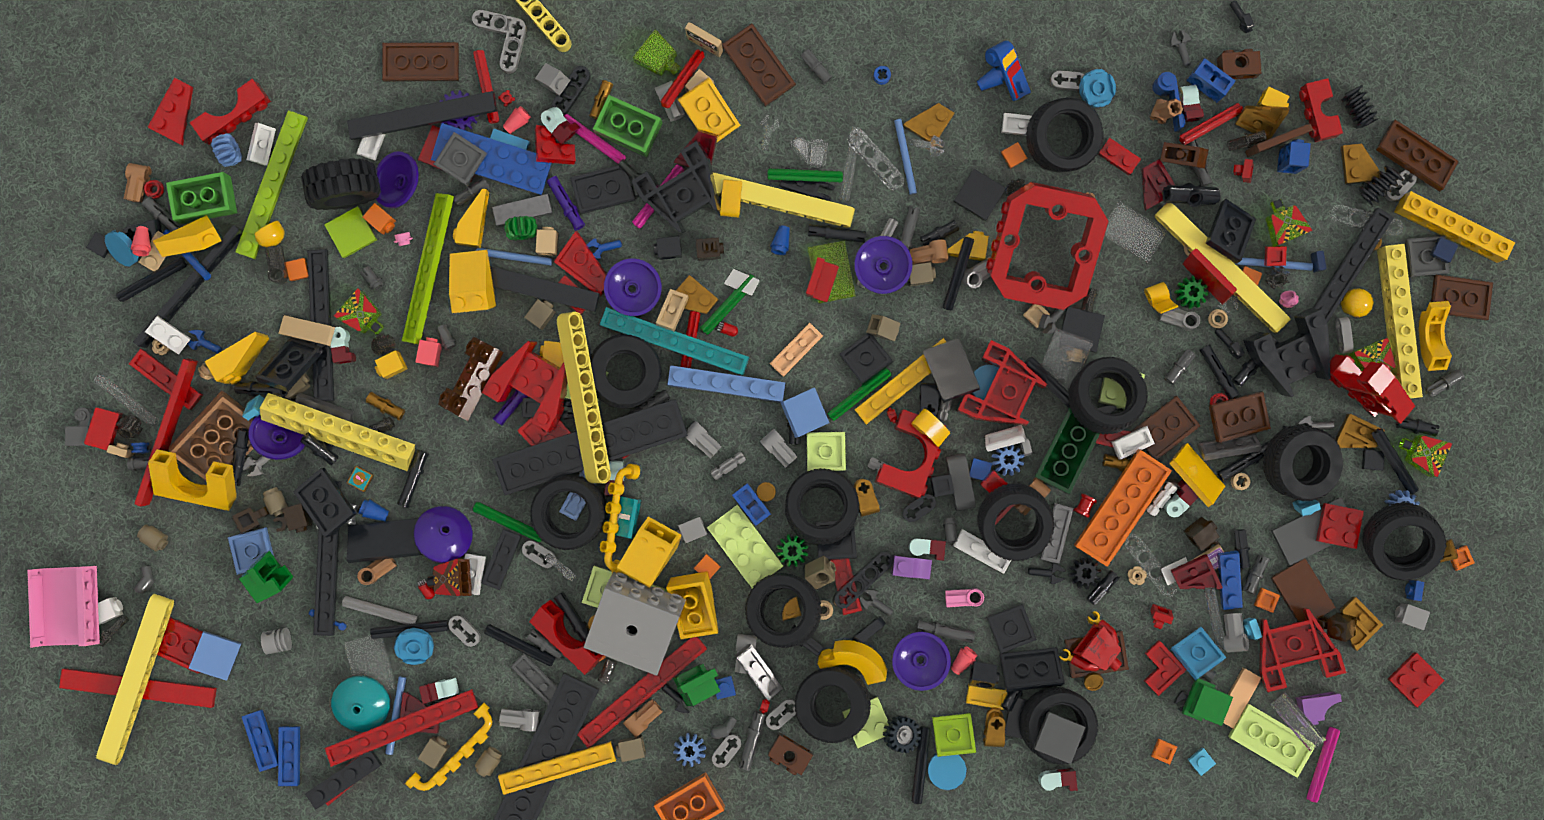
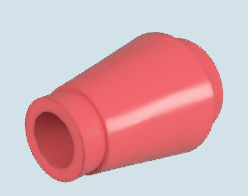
M520 106L514 109L503 127L511 134L528 123L531 116Z
M136 227L131 245L132 253L136 256H148L151 251L149 229L147 227Z
M965 646L960 649L950 669L955 674L960 675L976 661L975 658L978 655L971 648Z

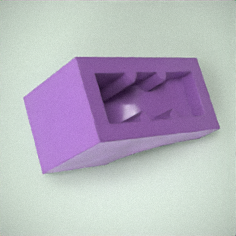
M893 555L891 574L894 576L930 579L932 560Z
M1327 692L1296 697L1299 720L1307 725L1319 724L1318 721L1325 720V713L1332 705L1342 702L1341 695L1337 692Z

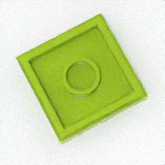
M358 206L324 224L342 258H346L377 241L368 222L362 218L363 213Z
M971 713L932 717L937 757L976 753Z

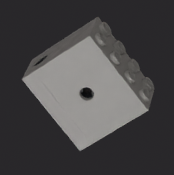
M613 572L602 594L584 648L657 676L686 599H683L678 594L665 592L659 587L651 586L649 588L634 579L628 578L623 573Z

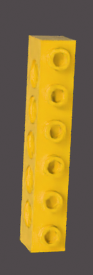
M1412 191L1404 194L1394 211L1496 263L1507 260L1515 242Z

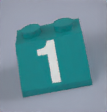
M620 496L622 509L620 514H618L617 523L619 530L615 535L632 539L636 533L641 499Z

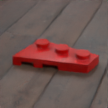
M174 77L148 128L183 146V137L187 127L186 121L188 110H190L193 87Z
M575 231L554 263L589 290L598 292L601 296L604 292V281L607 274L578 231Z

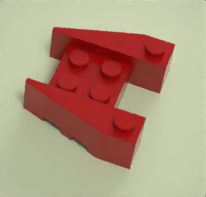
M991 340L981 359L999 368L984 400L971 394L964 395L957 412L974 420L1026 426L1029 421L1020 418V415L1034 385L1044 389L1047 384L1013 354L1009 348Z
M528 341L490 376L482 393L496 402L506 401L512 388L517 389L540 403L531 422L548 432L555 429L564 411L563 405L567 395L568 384L565 365L563 362L560 368L534 353L533 349L537 342Z
M1336 354L1330 361L1331 379L1329 380L1338 388H1345L1349 392L1347 395L1352 399L1355 398L1373 417L1380 413L1393 417L1401 424L1415 405L1397 378L1390 372L1391 368L1383 362L1376 363L1371 361L1361 371L1354 364L1353 358L1348 355Z
M1303 608L1306 620L1269 629L1267 619H1261L1260 631L1262 638H1260L1259 673L1264 689L1267 692L1287 688L1282 668L1317 659L1322 675L1326 678L1346 673L1341 653L1307 608Z

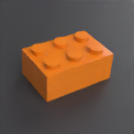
M706 772L660 798L654 804L661 820H709L725 810V804Z

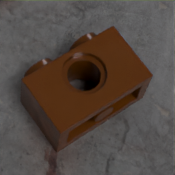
M1244 49L1241 52H1234V50L1223 51L1217 57V67L1233 79L1257 78L1262 74L1260 51H1253V49ZM1236 60L1241 62L1242 68L1236 65Z
M1164 142L1160 161L1205 169L1209 149Z
M779 732L768 751V756L770 757L769 760L773 763L785 765L787 767L786 770L791 774L796 775L798 773L802 775L813 756V752ZM787 751H792L795 757L787 760L784 754Z

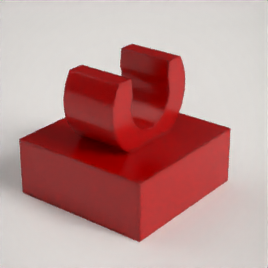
M1245 159L1244 166L1234 165V175L1242 176L1243 182L1251 183L1254 166L1253 160Z
M1265 246L1264 265L1286 266L1287 246Z
M1156 604L1152 605L1150 611L1152 618H1154V627L1162 629L1164 622L1172 623L1174 619L1172 610Z

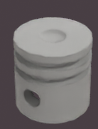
M286 627L262 632L261 646L263 652L267 655L291 650L292 640L289 629Z

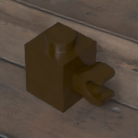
M719 237L696 239L698 261L721 259V254H724L723 242H719Z
M301 503L283 508L284 517L273 519L274 522H282V527L276 529L277 532L285 531L288 528V531L300 533L307 531V527L312 525L311 518Z
M250 507L233 515L231 519L241 535L259 526L258 519L268 515L269 512L266 507L256 512H253Z
M1200 517L1183 530L1190 542L1201 551L1209 550L1213 544L1220 545L1216 540L1220 537L1216 532L1218 528L1211 520L1207 521Z
M1338 612L1330 618L1320 617V620L1317 619L1322 629H1327L1329 638L1346 642L1356 635L1357 617Z

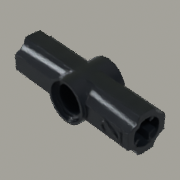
M1186 183L1183 186L1167 185L1162 191L1165 203L1188 204L1191 207H1197L1200 204L1215 205L1219 203L1221 198L1220 190L1217 187L1194 186L1192 183Z

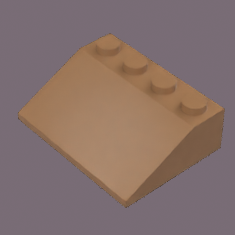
M221 391L169 446V452L176 453L177 460L206 480V473L213 461L232 464L234 449L232 448L233 444L236 443L238 428L249 429L254 417L249 421L242 417L245 409L228 394ZM248 440L249 451L246 452V456L253 450L250 440Z

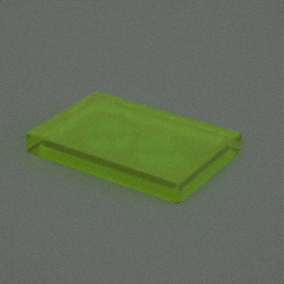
M845 240L807 247L812 273L818 257L825 259V262L839 267L827 302L856 297ZM817 300V301H818V304L827 303V302H823V301Z

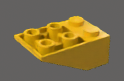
M647 517L616 569L650 588L678 548L682 535Z

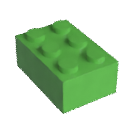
M608 95L593 127V131L596 135L644 157H648L663 123L660 117Z
M224 172L166 183L172 219L175 222L185 224L206 215L211 219L237 214L231 176Z

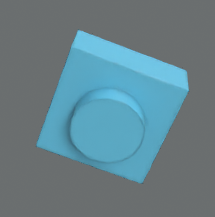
M258 395L249 401L242 417L249 421L254 416H259L260 406L265 398Z
M1315 499L1313 501L1297 500L1293 502L1294 509L1302 516L1311 515L1321 510L1320 503Z
M1255 618L1244 619V633L1248 639L1256 640L1262 638L1257 620Z
M1201 748L1187 759L1200 776L1216 764L1204 748Z

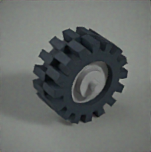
M904 716L892 717L893 721H887L889 726H884V729H887L886 732H883V735L886 736L884 742L887 743V747L900 753H909V750L913 751L915 749L913 745L918 746L919 744L916 740L921 739L918 734H921V730L917 729L919 725L911 718Z

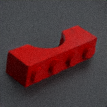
M251 79L237 89V104L227 115L213 116L204 112L190 122L203 142L210 145L212 139L216 138V136L233 132L238 124L249 121L252 118V114L267 108V104L271 101L255 80Z
M549 600L538 609L529 622L585 675L596 666L604 655L584 648L585 642L571 637L564 626V612L553 601Z

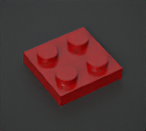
M1323 503L1316 541L1357 549L1364 511Z
M1416 652L1388 678L1411 704L1417 708L1445 681Z

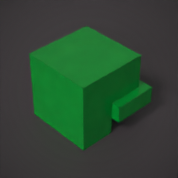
M269 550L252 564L239 580L255 602L259 603L281 592L292 580L293 575L286 565L280 567V564Z
M699 664L673 678L686 706H695L721 692L714 677L718 676L715 668L706 670L704 664Z
M1198 678L1193 682L1182 714L1201 722L1202 719L1222 726L1233 697L1216 690V685Z

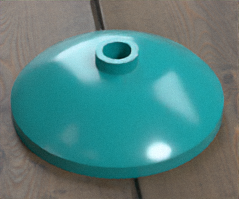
M353 676L345 679L337 686L332 695L331 707L335 718L345 728L356 732H366L379 727L385 721L390 710V698L384 686L377 680L367 676ZM354 707H359L360 711H356Z

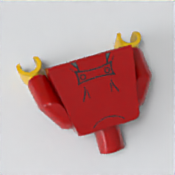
M1093 611L1092 614L1097 619L1092 620L1089 616L1087 617V621L1093 626L1072 652L1074 656L1071 655L1068 649H1063L1069 656L1065 659L1061 656L1059 658L1064 662L1071 661V664L1086 671L1096 672L1099 669L1105 671L1109 667L1116 671L1122 664L1116 658L1121 652L1116 630L1105 620H1100L1099 613Z

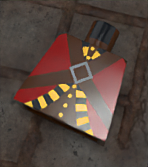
M454 559L434 566L433 576L427 578L428 587H434V593L438 595L472 596L470 560Z

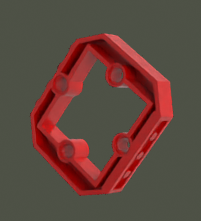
M1030 182L1009 195L1006 202L1002 204L1001 213L1003 215L1001 221H998L996 226V232H998L996 240L994 239L991 245V251L993 252L991 258H988L986 263V269H988L989 275L1002 296L1007 299L1061 310L1087 296L1109 222L1096 198L1091 194ZM1026 204L1043 207L1045 212L1054 220L1063 219L1067 213L1088 217L1081 242L1075 243L1071 248V256L1075 259V264L1068 287L1046 283L1042 275L1036 271L1027 273L1024 278L1007 275L1013 251L1020 243L1018 232ZM1055 205H1060V209L1053 213L1052 208ZM1007 235H1013L1011 241L1004 242ZM1082 250H1086V254L1083 257H1079V253ZM1039 279V283L1036 286H1031L1032 281Z

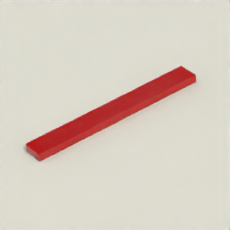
M182 359L149 460L157 449L167 452L169 450L198 363L197 360ZM148 464L135 500V505L140 507L150 505L154 494Z
M698 637L689 638L663 660L657 676L651 673L646 674L579 730L577 736L587 748H590L706 651L707 647Z
M63 668L59 688L117 695L123 676ZM149 679L142 699L213 708L217 688Z
M473 689L324 749L332 767L477 709L479 706Z

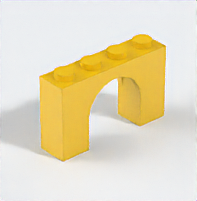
M157 449L148 462L153 493L156 496L227 511L230 510L236 500L233 465L213 461L206 473L207 485H200L189 481L180 473L176 453Z

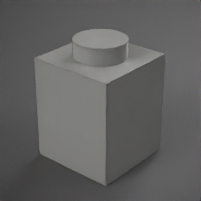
M545 63L535 78L542 86L559 96L570 82V79L560 70Z
M701 516L679 525V530H677V533L682 535L680 540H684L685 543L708 534Z
M1400 603V606L1395 610V621L1424 630L1430 612L1409 604Z

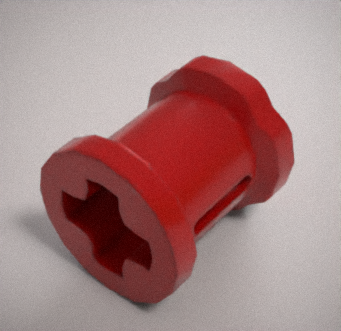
M1081 494L1082 498L1077 508H1074L1073 511L1089 518V513L1093 505L1097 503V500L1088 495Z

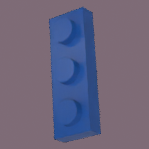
M1239 552L1218 553L1219 581L1223 587L1220 589L1221 607L1223 610L1242 608Z
M263 710L242 716L259 772L278 766V755Z
M280 726L278 733V786L300 785V726Z

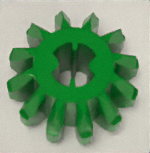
M528 216L509 218L505 221L504 226L506 237L515 241L534 238L538 230L536 220Z
M1195 276L1190 277V279L1184 278L1183 283L1179 282L1177 284L1179 289L1174 292L1175 294H1180L1176 301L1182 299L1181 306L1187 305L1188 309H1192L1193 306L1196 308L1200 307V303L1206 302L1203 296L1209 294L1203 290L1207 288V285L1201 286L1202 279L1196 281ZM1194 290L1195 294L1190 296L1188 292Z
M788 534V542L786 543L781 538L780 541L784 546H776L777 549L783 550V552H778L776 555H784L780 562L783 563L788 559V567H790L791 561H794V565L797 567V559L804 563L805 560L800 556H808L807 552H802L803 549L808 548V545L801 546L804 539L796 542L798 538L796 534L793 541H791V537ZM791 545L792 547L793 545L797 547V554L795 556L793 554L791 556L788 555V547Z

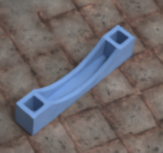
M670 365L667 386L783 402L785 382Z

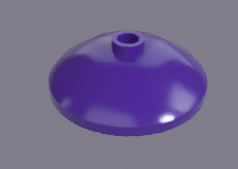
M400 151L390 153L383 158L376 168L381 189L376 200L387 208H397L405 204L414 194L419 174L417 164L412 156Z
M889 236L874 237L865 242L857 252L855 258L856 276L866 289L874 293L888 294L902 288L910 278L912 272L911 254L908 248L896 238ZM882 263L887 264V268L885 270H882L880 268V265Z
M625 259L616 263L605 277L604 294L606 300L615 311L626 316H640L649 312L657 304L661 295L662 285L657 271L649 263L640 259ZM629 286H634L636 288L635 292H630Z
M261 415L256 416L249 427L250 444L263 457L274 460L287 459L297 455L306 446L300 442L304 436L303 434L261 420Z
M438 506L427 510L419 517L414 528V541L418 550L426 558L439 563L461 558L468 551L473 537L472 527L466 516L457 509L447 506ZM442 528H447L449 532L444 533Z
M928 632L908 634L898 642L892 656L893 670L897 678L911 689L924 691L935 688L944 681L950 670L951 658L949 650L945 643L934 634ZM922 656L924 658L923 662L918 663L917 657Z

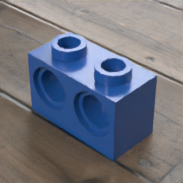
M1205 58L1196 66L1186 80L1190 84L1196 85L1201 92L1216 103L1227 94L1235 83L1233 78Z
M1296 139L1279 149L1277 172L1297 174L1309 167L1311 144L1304 143V140Z
M748 483L732 495L755 526L771 515Z

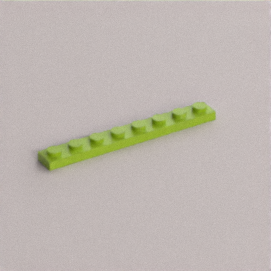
M288 110L236 253L256 259L260 245L255 239V233L269 224L308 118L306 116Z
M435 194L402 337L403 342L419 345V340H421L454 199V196L449 194Z

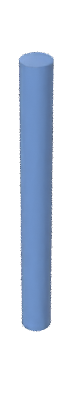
M897 119L894 120L909 194H916L917 191L902 120Z
M477 248L476 251H477V250H486V249H484V248ZM487 249L488 257L552 266L553 258Z
M1244 257L1236 264L1309 271L1313 269V263L1286 261V266H1265V259Z
M399 676L391 721L400 717L406 677ZM395 741L386 745L385 754L393 755Z

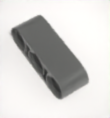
M965 453L946 456L948 474H951L954 488L952 496L954 502H956L954 504L956 511L975 508V498Z

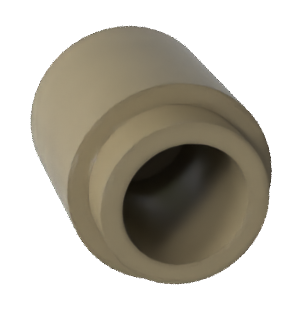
M275 487L262 493L264 496L263 501L269 514L275 515V517L283 515V508H287L288 505L282 492Z
M144 525L137 534L139 541L155 552L163 550L168 544V536L152 525Z
M489 746L476 762V772L483 777L486 775L491 776L501 761L502 753L496 748Z

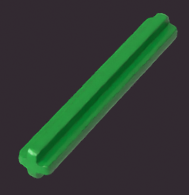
M769 168L767 178L769 180L842 182L843 172Z
M750 274L741 286L735 289L700 327L706 335H709L747 294L742 292V290L754 277Z
M885 368L828 412L832 421L838 419L891 376V372Z
M480 502L475 503L473 512L537 542L542 541L533 527Z

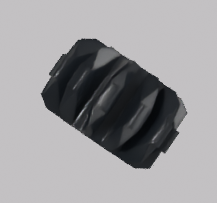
M1082 556L1080 557V562L1074 559L1073 562L1076 567L1069 566V569L1074 570V572L1068 573V576L1075 577L1071 580V583H1077V588L1079 589L1083 585L1085 589H1089V583L1095 587L1094 579L1101 580L1099 576H1096V573H1101L1102 570L1095 569L1099 563H1092L1093 559L1090 557L1086 560ZM1083 569L1088 570L1087 577L1081 576L1083 574Z

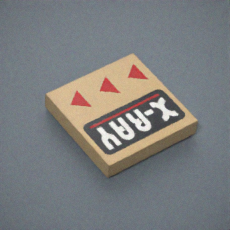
M688 22L685 27L687 39L720 58L723 53L722 41Z

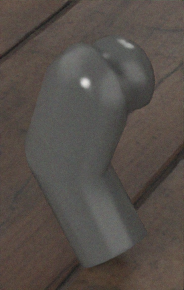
M151 565L141 567L143 578L134 587L135 592L138 594L146 593L154 584Z
M729 716L724 724L711 729V736L714 739L727 737L737 720Z

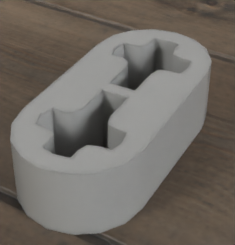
M1056 71L1050 78V84L1057 90L1079 91V86H1076L1077 84L1070 82V80L1074 81L1078 77L1081 81L1084 74L1080 72ZM1058 76H1061L1060 78L1062 80H1067V82L1062 81L1059 85L1058 82L1054 79H1056Z
M1407 170L1399 173L1400 176L1405 179L1404 176L1409 175V181L1402 184V181L1397 180L1399 189L1396 191V195L1391 196L1392 192L1385 190V198L1392 202L1399 200L1416 183L1417 177ZM1391 185V189H1392V190L1395 189V188H1397V187Z
M1348 317L1337 318L1335 320L1338 350L1340 354L1352 353L1353 337L1350 319Z
M527 541L522 546L523 555L544 568L554 566L557 561L554 552L536 541ZM534 544V549L539 553L535 554L532 552L528 554L527 545L531 546ZM550 554L552 563L548 562L545 564V559L540 557V555L548 556Z
M456 615L449 620V629L466 646L472 647L480 642L481 635L479 631L465 617ZM454 620H461L462 623L460 625L464 628V630H462L460 627L454 628ZM466 631L470 635L473 633L476 635L474 637V639L476 640L475 642H469L467 640L469 636L465 633Z
M785 699L767 715L766 724L770 729L777 730L796 714L794 706L792 707L793 712L787 711L785 714L782 713L786 709V703L789 705L795 704L793 699ZM780 714L781 717L778 719L779 724L776 725L774 723L771 725L770 717L773 716L775 718Z
M729 734L714 751L712 762L716 767H725L740 749L741 739L737 734ZM735 738L737 746H732L728 750V739L733 740ZM725 751L726 755L724 756V759L726 761H720L718 763L716 755H722V753Z

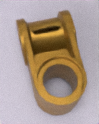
M866 479L857 480L854 483V488L858 494L860 516L863 517L880 512L871 482ZM861 483L868 485L864 493L858 489L861 487Z
M991 708L986 713L984 746L1004 747L1006 724L1003 713L998 708Z

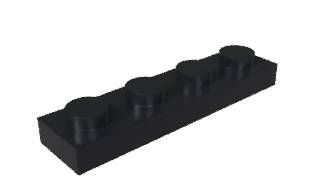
M373 750L367 752L305 793V795L316 810L373 772L382 763Z

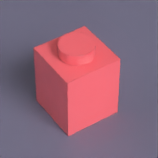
M426 337V341L419 340L416 363L435 367L439 366L442 344L437 343L438 339Z

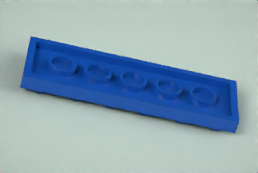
M441 124L431 157L432 161H436L453 132L488 153L476 171V175L539 195L543 194L552 163L536 162V153L450 125Z

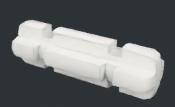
M1168 482L1164 486L1165 489L1161 490L1152 501L1153 504L1147 507V512L1156 516L1160 511L1159 508H1162L1171 498V493L1174 494L1177 490L1176 485Z

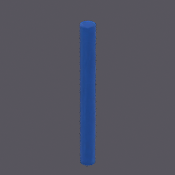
M167 229L163 232V234L166 235L171 231ZM190 252L181 254L204 280L211 278V274Z

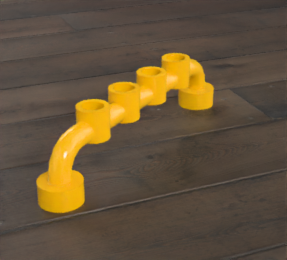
M628 464L625 468L620 469L616 474L615 483H610L608 486V492L613 494L612 502H608L605 506V511L610 514V519L605 521L602 526L603 532L607 533V540L600 543V551L605 553L604 562L612 573H622L616 569L621 560L612 561V554L616 550L614 539L615 534L619 530L617 518L622 509L620 496L624 492L623 477L636 480L640 475V467L637 464Z
M483 703L473 713L478 719L484 718V725L428 782H420L421 776L415 772L405 782V785L410 789L414 786L422 791L430 790L436 784L440 787L447 780L445 775L450 770L454 773L461 765L460 759L463 756L467 759L475 751L472 747L477 742L481 745L489 737L486 733L492 726V717L488 712L490 707Z

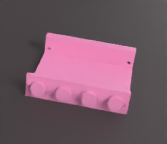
M97 566L27 570L30 648L52 645L89 646L100 644Z

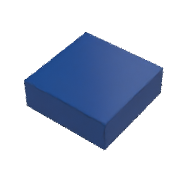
M973 458L969 471L970 477L983 481L990 474L992 463Z

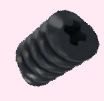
M1363 85L1345 93V96L1341 99L1342 102L1349 101L1345 108H1352L1348 114L1356 115L1352 119L1353 122L1359 121L1356 129L1363 128L1380 119L1373 118L1377 111L1370 112L1374 105H1366L1370 98L1363 99L1367 92H1359Z
M1385 165V173L1378 171L1379 178L1372 176L1371 180L1373 183L1366 181V189L1361 186L1358 188L1361 196L1372 207L1371 201L1380 202L1379 195L1384 198L1386 197L1385 190L1392 192L1391 185L1399 186L1397 180L1404 182V179L1392 167Z

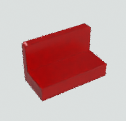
M818 257L805 296L827 302L839 267L825 262V259Z
M98 407L95 408L84 444L107 450L108 446L114 443L123 413Z

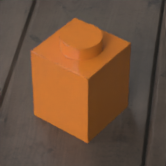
M376 203L362 217L383 235L391 232L396 222L392 216Z

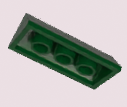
M1069 408L1035 478L1050 487L1070 494L1100 433L1088 430L1083 424L1081 425L1077 418L1074 417L1072 409Z

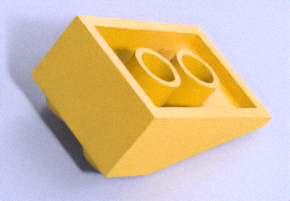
M487 249L450 254L449 297L452 313L488 310L496 307Z
M254 332L206 360L205 363L216 382L231 383V385L242 380L241 377L246 375L268 342L269 337L268 335Z
M708 572L671 577L666 587L667 592L678 594L683 599H686L677 623L680 638L686 639L718 634L713 591Z

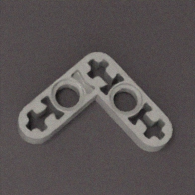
M485 10L475 11L472 15V21L477 28L506 35L500 58V67L507 74L514 73L519 64L527 32L526 24L519 18ZM481 15H483V17L486 20H490L491 26H489V23L487 21H482L481 24H479L477 18H480ZM502 19L505 24L502 28H496L494 26L495 21ZM520 24L522 30H518L517 36L521 38L510 37L511 35L515 36L516 33L513 27ZM511 42H517L518 49L511 51L508 49V45ZM506 53L516 55V57H511L513 66H509V69L504 64L509 61V56Z

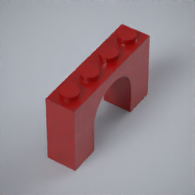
M903 409L900 411L894 429L914 436L921 442L924 449L923 462L914 471H903L883 463L880 466L874 483L918 499L921 498V495L924 496L927 491L928 485H926L928 477L931 478L934 472L932 465L934 459H938L941 449L927 435L922 434L913 427L911 423L918 415Z

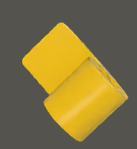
M723 180L720 216L739 218L742 181Z
M1164 282L1144 289L1149 304L1158 313L1162 314L1178 307V304L1170 299L1169 290Z
M925 408L911 423L919 432L927 435L937 447L950 434V431Z

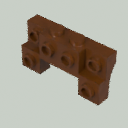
M473 337L466 346L465 354L470 356L464 370L454 389L446 388L442 392L438 405L468 421L482 395L485 385L496 369L504 352Z

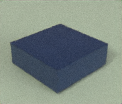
M1440 237L1437 239L1430 255L1445 263H1450L1458 245Z
M1316 251L1310 254L1311 262L1313 263V273L1326 270L1324 251Z

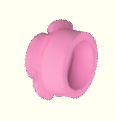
M410 232L394 235L396 240L394 243H398L399 246L410 244V240L413 239L410 236Z
M1285 291L1280 295L1279 303L1283 307L1292 308L1299 302V297L1294 291Z

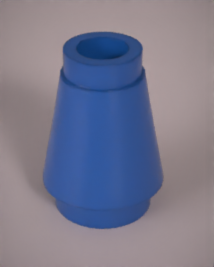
M999 66L997 68L993 67L976 82L980 90L983 91L1003 84L1005 79Z
M779 226L770 245L772 253L786 255V252L789 251V227Z
M364 499L359 514L365 518L385 522L389 511L371 499L369 501Z

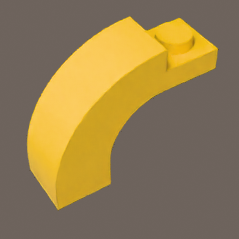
M1449 301L1429 302L1427 310L1421 312L1420 350L1428 371L1447 370L1452 357L1447 347L1444 333L1446 319L1451 308Z
M851 640L835 641L833 649H825L821 652L817 663L820 669L837 665L853 666L862 673L867 685L886 681L888 670L884 660L874 649L863 643Z

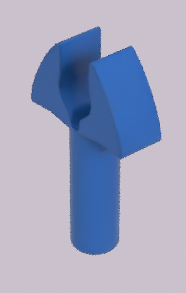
M595 238L587 246L589 248H597L593 255L599 260L601 259L600 255L602 252L620 248L622 243L620 240L599 244Z
M189 331L196 335L198 341L193 342L190 340L188 342V345L193 350H196L198 346H203L217 354L221 352L222 348L204 338L205 331Z

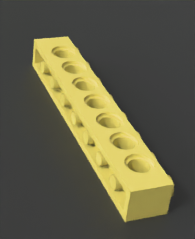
M1405 244L1388 245L1377 249L1386 331L1389 340L1388 348L1390 349L1391 347L1396 365L1395 368L1391 366V373L1397 378L1410 399L1423 397Z
M270 393L267 394L260 406V415L263 421L303 435L309 432L317 440L408 471L415 456V444Z

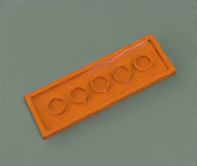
M1138 449L1074 546L1108 567L1172 470Z

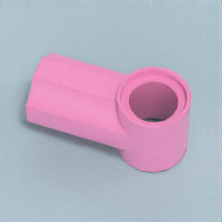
M978 588L945 590L946 607L980 606L984 601V594ZM978 592L980 599L977 602L970 601L971 593Z

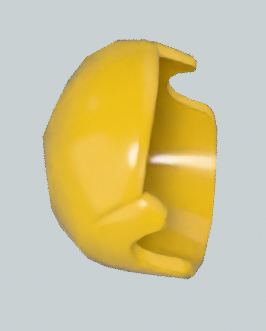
M274 221L255 233V239L260 246L266 248L274 247L281 243L285 231L279 221Z
M1356 288L1348 290L1340 304L1344 313L1353 317H1363L1372 310L1374 301L1368 291Z

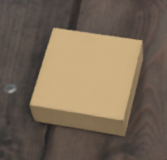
M1033 304L1023 316L1035 328H1038L1042 315H1050V313L1041 305Z

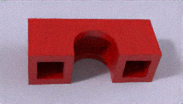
M1329 79L1307 83L1302 86L1299 97L1304 102L1306 108L1304 110L1305 118L1309 120L1313 128L1309 134L1311 138H1314V142L1336 138L1343 134L1339 116H1326L1321 111V103L1333 97Z

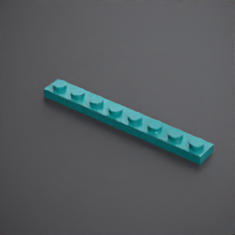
M607 307L600 322L602 327L622 334L640 337L648 343L742 376L749 361L748 356L676 331L673 332L633 316L620 314Z

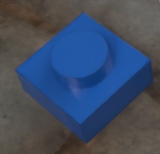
M1409 580L1405 587L1406 599L1422 601L1424 582Z
M732 676L715 679L721 691L716 694L717 700L736 695Z

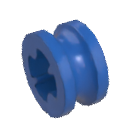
M886 66L877 67L873 77L875 82L880 85L889 82L891 77L889 68ZM878 72H886V79H879Z
M131 443V446H133L131 453H149L150 450L147 447L150 443Z

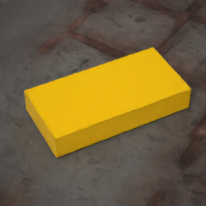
M968 684L965 703L1004 710L1001 704L1007 692L1002 689L993 688L991 690L969 686Z

